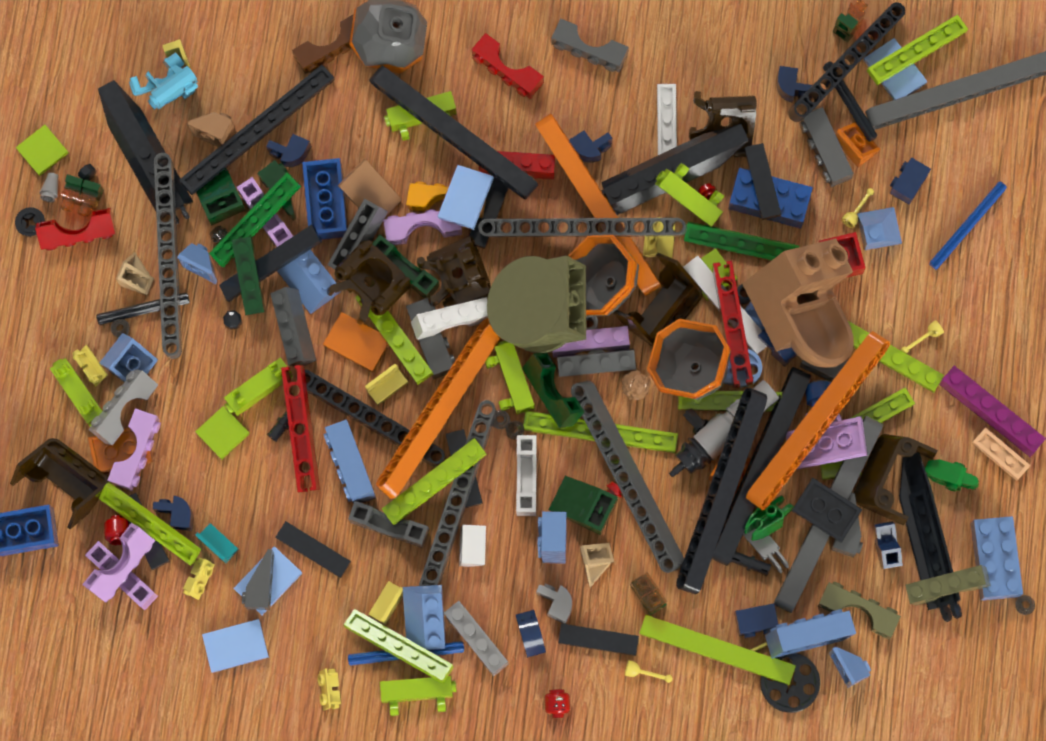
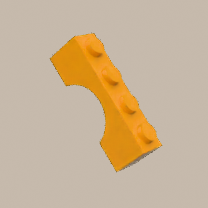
M424 182L410 183L406 205L411 211L425 212L436 202L445 199L449 187L438 183L434 184V186L427 185ZM486 199L480 212L479 218H483Z

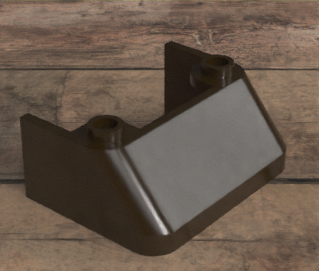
M657 253L656 256L665 266L659 275V282L663 288L644 313L641 315L636 311H632L627 315L618 310L613 312L624 326H628L631 332L652 347L659 331L678 319L686 320L702 298V289L677 260L661 253Z
M890 434L881 435L875 443L854 491L856 504L904 525L909 517L891 509L894 497L890 491L883 489L896 456L899 454L903 457H911L915 452H919L921 455L933 459L938 450L909 437Z
M50 438L16 465L10 482L14 486L24 477L32 482H42L46 478L52 481L75 499L71 505L73 513L67 528L72 529L95 506L104 486L108 483V477L63 442Z

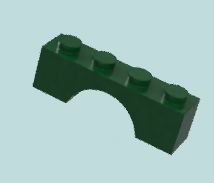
M379 235L372 243L406 277L410 278V287L423 298H428L429 300L438 290L440 285L436 278L426 270L420 269L411 263L383 236Z
M246 237L232 240L245 316L266 312L257 272L253 238Z
M548 353L532 354L522 367V370L558 427L574 426L585 411L576 397L565 398L556 389L554 382L556 366Z

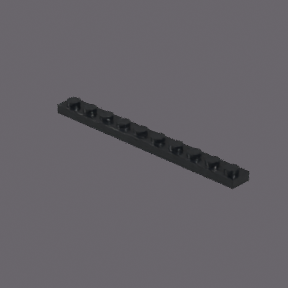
M323 65L319 66L180 178L179 182L191 195L196 193L335 80L334 76Z

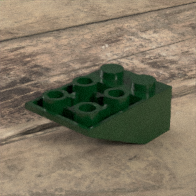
M227 168L196 192L211 226L246 211Z
M565 475L548 510L551 512H566V519L601 535L618 501V497L603 489Z

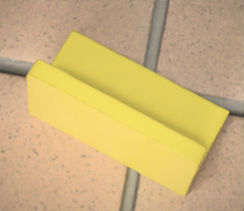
M180 39L162 45L167 58L176 52L182 61L184 60L185 65L191 69Z
M657 222L654 225L655 232L663 230V223ZM645 236L643 256L650 258L655 257L657 253H661L672 258L674 236Z
M394 364L368 383L365 388L379 406L407 385L408 381L400 372L398 366Z
M388 581L368 615L386 625L403 597V588Z

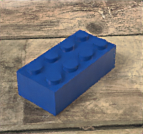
M340 158L302 162L308 226L313 225L321 240L342 238L348 229L345 193L338 187L343 180Z
M739 168L728 209L762 218L750 170ZM772 176L781 216L767 220L801 229L813 187Z
M50 505L0 513V556L59 546L54 508Z

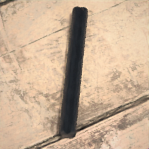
M830 61L824 64L823 69L825 72L831 67L833 62ZM832 71L833 75L835 77H838V74L835 71ZM842 79L835 89L869 142L876 139L877 133Z
M187 293L180 294V305L190 303ZM160 299L97 314V322L99 325L160 311Z

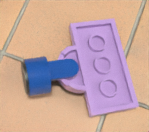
M827 380L810 382L805 390L807 405L813 407L831 382ZM838 414L797 469L867 456L863 419L856 417L842 420L841 415ZM795 430L787 432L786 441Z

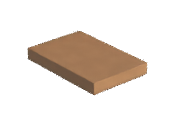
M365 159L338 185L358 209L365 198L388 211V215L402 200Z

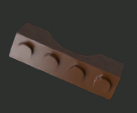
M353 15L340 22V34L333 43L326 46H317L307 41L292 50L294 58L305 74L308 72L312 73L324 63L332 62L337 55L350 51L351 46L349 43Z

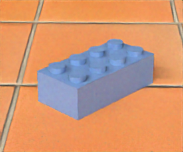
M347 419L325 427L327 433L323 435L329 449L333 448L330 454L335 466L340 467V469H337V473L341 483L346 484V487L343 489L348 502L352 501L353 504L355 501L364 503L376 498Z
M542 511V517H538V558H542V563L566 564V512Z
M1013 516L973 520L971 522L975 564L976 566L983 565L987 568L991 584L989 587L979 589L980 601L1020 597L1023 595Z
M839 609L825 616L824 614H819L809 620L803 618L789 625L787 623L776 625L775 628L770 629L771 632L765 635L771 658L844 641L855 635L856 631L850 611L843 612L842 609Z

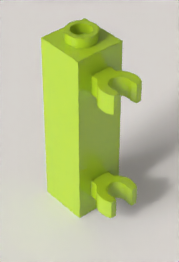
M451 91L427 97L429 101L449 116L457 114ZM399 105L386 109L387 115L384 116L387 127L391 126L392 132L400 130L402 141L410 139L407 128L423 124Z
M682 163L677 167L675 173L668 169L661 171L656 178L657 182L655 184L712 227L723 212L717 207V204L721 202L724 195L715 190L711 198L707 200L682 180V177L689 171V168Z
M507 341L499 342L498 346L494 347L496 356L488 357L485 365L488 369L499 364L511 398L499 401L501 411L514 407L516 415L535 409L515 346Z
M281 357L224 397L227 402L224 405L230 414L234 412L239 416L283 384L281 368L287 367ZM289 371L290 378L294 377L292 372Z
M66 358L63 360L59 359L53 363V367L50 370L86 423L91 427L92 420L102 413V409Z
M448 676L444 683L432 677L380 681L381 702L390 703L391 716L399 715L398 702L437 699L438 712H446L445 698H453V692H456V680L452 681V677Z

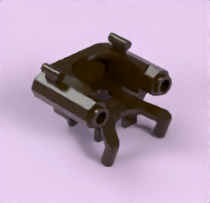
M695 91L693 102L708 113L709 119L703 129L697 130L696 127H691L689 129V139L692 140L705 133L741 124L749 141L734 154V157H746L744 148L752 146L757 108L756 97L754 95L710 97L709 100L705 101L701 99V92ZM729 117V125L722 126V119Z
M471 235L429 253L427 261L423 257L417 258V266L419 268L436 271L441 278V289L436 295L431 296L430 299L432 306L438 305L444 298V308L485 297L488 298L491 284L476 243ZM457 267L463 270V275L458 279L454 278L452 274L453 270Z
M362 241L335 268V277L338 280L346 281L331 285L327 290V294L332 296L334 293L347 290L349 293L355 292L361 300L359 302L362 304L357 323L362 325L368 318L370 307L375 315L385 314L410 288L411 283L410 278L406 277L383 252L372 245L371 241Z

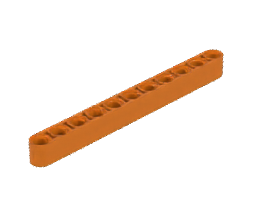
M550 113L535 123L594 218H618L554 116ZM604 222L599 223V225L604 232L606 230V224ZM622 222L616 225L617 232L620 233L625 230ZM616 237L639 264L637 285L643 294L648 296L662 286L633 239L631 237Z
M488 318L481 321L378 478L376 487L390 499L395 498L401 492L499 341L500 337L492 329Z
M874 331L867 335L749 489L746 495L747 500L762 510L770 505L890 346V341Z

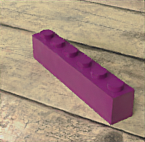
M955 365L939 383L942 388L1029 457L1045 441L1046 438Z

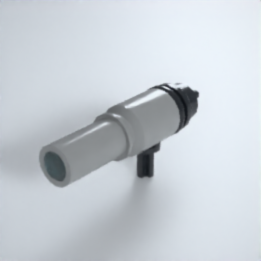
M764 380L753 388L767 394V403L764 411L779 399L776 392ZM737 399L727 407L724 414L718 413L710 421L707 419L702 420L692 408L686 411L683 416L694 427L693 433L695 436L694 439L689 437L688 441L690 443L684 442L681 450L675 455L680 463L669 472L671 477L678 475L684 469L690 474L698 469H704L706 467L705 462L711 464V460L713 461L722 453L740 399Z

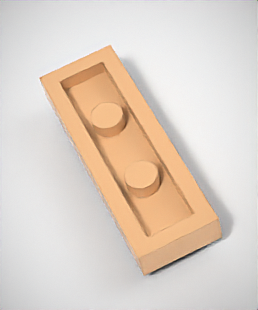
M986 427L972 442L1016 481L1031 466Z

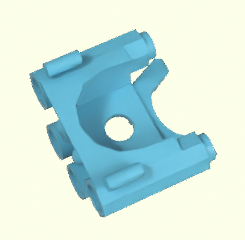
M176 52L163 61L168 69L165 78L154 79L148 71L145 75L148 83L142 88L137 76L130 78L129 84L133 95L140 96L150 92L151 95L149 96L148 103L154 110L162 108L181 95L186 99L195 93V89L198 88L195 74L188 66L182 69L184 62Z

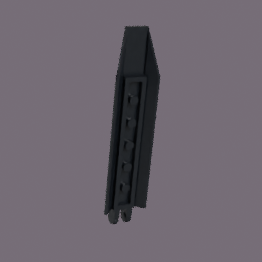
M113 80L98 88L107 124L156 211L154 158L157 154L166 152L141 108ZM162 160L159 166H166L168 160ZM174 168L176 210L181 209L184 218L188 219L190 216L184 206L185 204L193 203V200L188 191L179 182L180 177ZM163 178V179L161 180L160 184H161V185H166V184H168L169 179H168V178ZM169 196L163 197L162 200H161V203H163V204L168 203L169 200H170V197H169ZM176 215V225H177V224H179V219H178V217H177V215Z
M741 124L702 134L601 182L604 189L601 191L604 196H607L608 202L615 213L619 215L666 193L655 184L657 182L656 178L661 171L668 169L675 173L677 167L682 163L689 168V171L682 177V180L686 183L722 166L749 140Z
M916 452L913 456L903 457L899 499L903 514L909 517L906 527L921 581L952 573L953 568L931 484L920 453ZM959 593L946 595L926 603L928 610L940 608L942 618L946 622H949L952 616L956 619L962 616L961 607L957 603L961 600Z

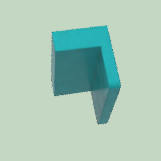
M211 523L200 534L198 532L195 534L225 564L239 550Z

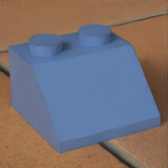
M122 333L100 361V364L125 383L126 376L131 371L142 370L148 374L158 359L133 338Z

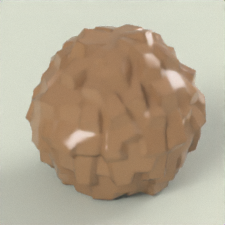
M636 369L625 374L621 381L623 393L629 400L643 399L648 394L651 383L647 376L641 374L642 372Z

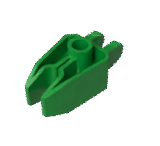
M940 459L928 460L925 468L928 478L935 483L946 486V489L956 492L961 491L962 487L976 490L979 487L978 478L967 473L965 465L958 462L950 463Z
M779 496L766 509L762 510L758 507L750 516L744 533L747 534L756 529L752 533V541L767 537L783 527L784 517L791 512L793 505L789 503L780 509L779 506L785 501V498Z

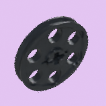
M798 653L776 657L775 659L778 660L789 658L792 664L796 665L793 682L796 685H792L788 693H786L787 684L776 680L769 681L766 677L761 676L760 685L764 698L772 707L782 712L793 713L806 709L814 702L820 690V676L816 666L807 657ZM802 665H808L811 668L809 675L801 674L800 667ZM806 684L813 685L815 691L812 695L804 693L803 688ZM772 690H778L781 693L779 700L774 701L770 698ZM790 697H797L800 704L798 707L793 708L789 705L788 700Z

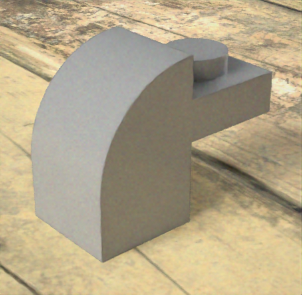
M539 584L536 594L553 601L548 617L566 624L572 611V598L568 590L560 586L558 592H556L555 588L551 585L544 584L542 586Z

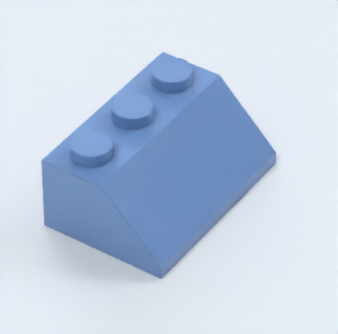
M311 249L277 271L290 288L299 290L301 302L310 314L340 293H334L332 296L327 294L329 287L336 284V282Z
M442 585L403 587L406 638L426 650L445 649L446 638Z

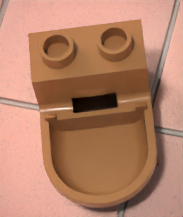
M836 238L784 251L742 283L775 350L780 351L792 348L802 360L822 368L836 367L844 363L851 356L854 346L851 327L836 299V295L833 293V287L853 273L847 261V252L838 243ZM803 294L807 303L799 305L797 297Z

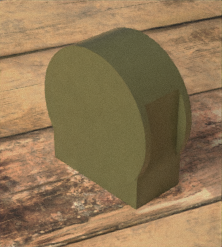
M526 256L508 264L497 275L488 294L487 315L494 332L503 340L532 353H548L566 343L586 340V266L569 256L551 259Z

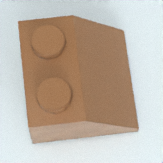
M213 112L188 122L193 136L217 147L223 145L236 134L231 117L225 113L218 114Z

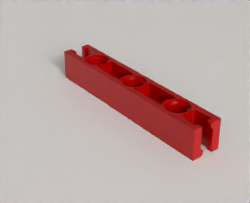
M732 260L726 262L724 269L728 268L729 277L723 278L720 277L718 267L721 266L720 262L713 263L712 271L724 339L731 350L729 368L733 388L740 387L736 371L744 370L747 377L745 380L746 385L749 386L753 384V376ZM727 283L731 286V289L725 291L721 288V285ZM730 320H734L737 322L738 326L736 328H731L728 326L727 322ZM740 357L744 360V364L741 366L736 365L734 359Z
M296 365L297 382H291L289 373L291 368L282 367L281 371L297 492L301 493L308 492V488L304 486V476L311 477L312 487H309L310 491L320 490L305 370L303 365ZM297 385L300 389V392L298 395L294 396L292 394V388ZM299 424H303L305 427L302 434L297 432ZM304 462H308L310 465V469L306 473L302 470Z

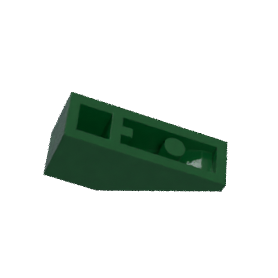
M274 160L259 171L257 175L269 191L288 171L282 163L278 164ZM291 197L282 208L294 221L296 216Z

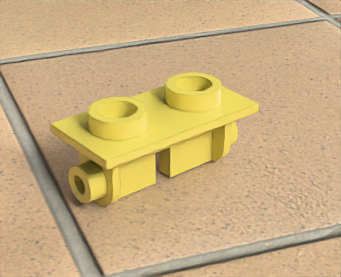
M87 345L81 351L75 350L72 353L73 359L83 368L84 373L89 378V382H92L95 387L108 376Z
M199 557L190 572L196 576L195 578L188 577L183 587V593L199 600L205 590L209 577L212 575L215 564Z
M326 668L319 671L318 685L321 686L320 704L323 706V711L329 708L338 709L341 704L340 691H332V687H339L338 672L335 669H328L327 673Z

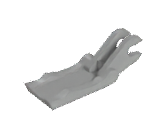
M756 529L747 534L743 533V536L759 553L764 561L769 558L780 574L782 573V568L772 555L774 553L786 568H789L788 562L778 551L780 549L770 535L763 539L752 541V533Z

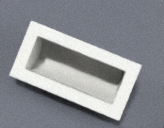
M461 526L459 566L473 567L485 565L486 526Z

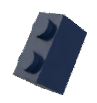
M911 157L909 162L905 161L899 171L902 173L899 178L895 176L891 182L890 187L892 189L890 194L910 205L929 175L931 168Z
M774 603L737 610L734 613L739 636H744V638L755 637V633L759 632L767 635L771 632L770 629L779 625Z

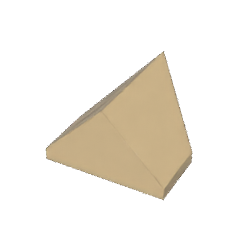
M134 252L123 261L116 280L124 288L147 295L154 278L151 277Z
M610 543L580 546L590 588L608 566L614 562Z

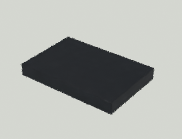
M812 478L791 511L842 543L863 509Z

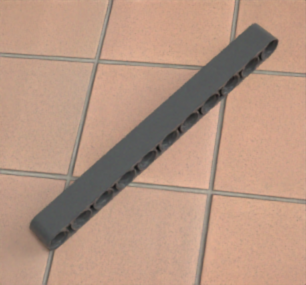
M1046 51L874 106L865 111L866 116L874 130L1044 76L1046 75Z
M159 153L154 158L162 349L167 357L176 359L182 354L174 164L168 154ZM162 160H168L166 166H159ZM163 178L169 179L166 185H161L160 182ZM169 196L170 200L168 203H161L163 197ZM171 215V219L168 222H162L163 216ZM166 233H171V239L164 241L163 236ZM166 252L173 253L170 259L163 258ZM172 270V277L165 278V272ZM168 289H174L172 296H165V292ZM168 308H175L173 315H166ZM170 326L176 327V331L173 334H167V329ZM176 345L177 350L174 353H168L169 346Z
M680 218L484 219L480 222L478 228L479 232L486 237H587L592 235L639 237L682 236L687 231V224ZM584 222L587 224V230L580 233L578 226ZM604 222L606 230L599 233L597 226L599 223ZM623 222L625 230L619 233L616 231V225ZM638 222H643L644 224L642 232H636L635 225ZM657 222L663 223L664 227L661 232H655L654 225ZM676 222H681L683 225L680 232H674L673 225ZM487 223H491L493 226L490 233L484 231ZM506 223H510L512 227L508 233L503 231V226ZM525 223L530 224V230L527 233L522 231V225ZM543 223L549 224V230L546 233H542L540 230ZM562 223L568 224V230L565 233H561L559 230V226Z
M588 380L574 384L571 388V395L576 397L585 411L582 416L660 568L665 573L681 569L684 557L596 386Z
M485 400L479 404L466 444L475 438L483 450H485L497 412L495 405L491 401ZM486 406L492 407V412L488 415L482 413L483 408ZM480 424L486 425V430L483 433L476 431L477 426ZM481 460L475 463L472 469L466 470L453 481L419 586L440 585ZM461 479L468 480V485L465 488L458 487V482ZM456 497L462 498V503L459 506L452 505V500ZM448 516H455L456 521L454 524H446ZM448 534L450 536L449 541L441 543V535ZM438 552L444 555L443 560L440 562L434 561V555ZM430 571L437 572L438 575L435 580H428L427 576Z
M865 416L863 419L867 456L843 460L830 486V489L847 500L884 425L868 416ZM811 525L774 601L775 606L789 613H792L830 537L814 525Z

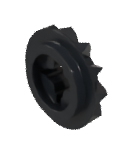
M28 207L22 209L17 214L15 227L20 234L28 237L37 235L36 226L30 225L27 227L28 224L25 220H32L34 218L35 224L45 222L44 215L40 210Z

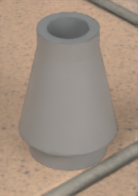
M48 173L39 192L40 198L43 201L54 202L58 198L59 176L55 173Z

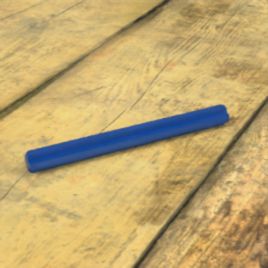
M1000 181L995 185L930 261L929 265L933 269L937 270L1002 195L1007 188L1003 182Z
M445 643V649H432L428 651L435 655L463 653L464 643ZM385 650L348 655L349 665L401 660Z

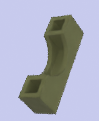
M979 565L906 584L905 586L910 604L919 605L946 595L989 587L991 584L987 568Z
M829 582L818 607L829 612L846 607L859 608L868 615L871 622V632L888 640L892 637L901 617L897 614L898 611L890 607L885 609L879 606L880 603L873 599L866 600L861 597L860 593L854 590L849 592L843 589L844 586L837 582Z

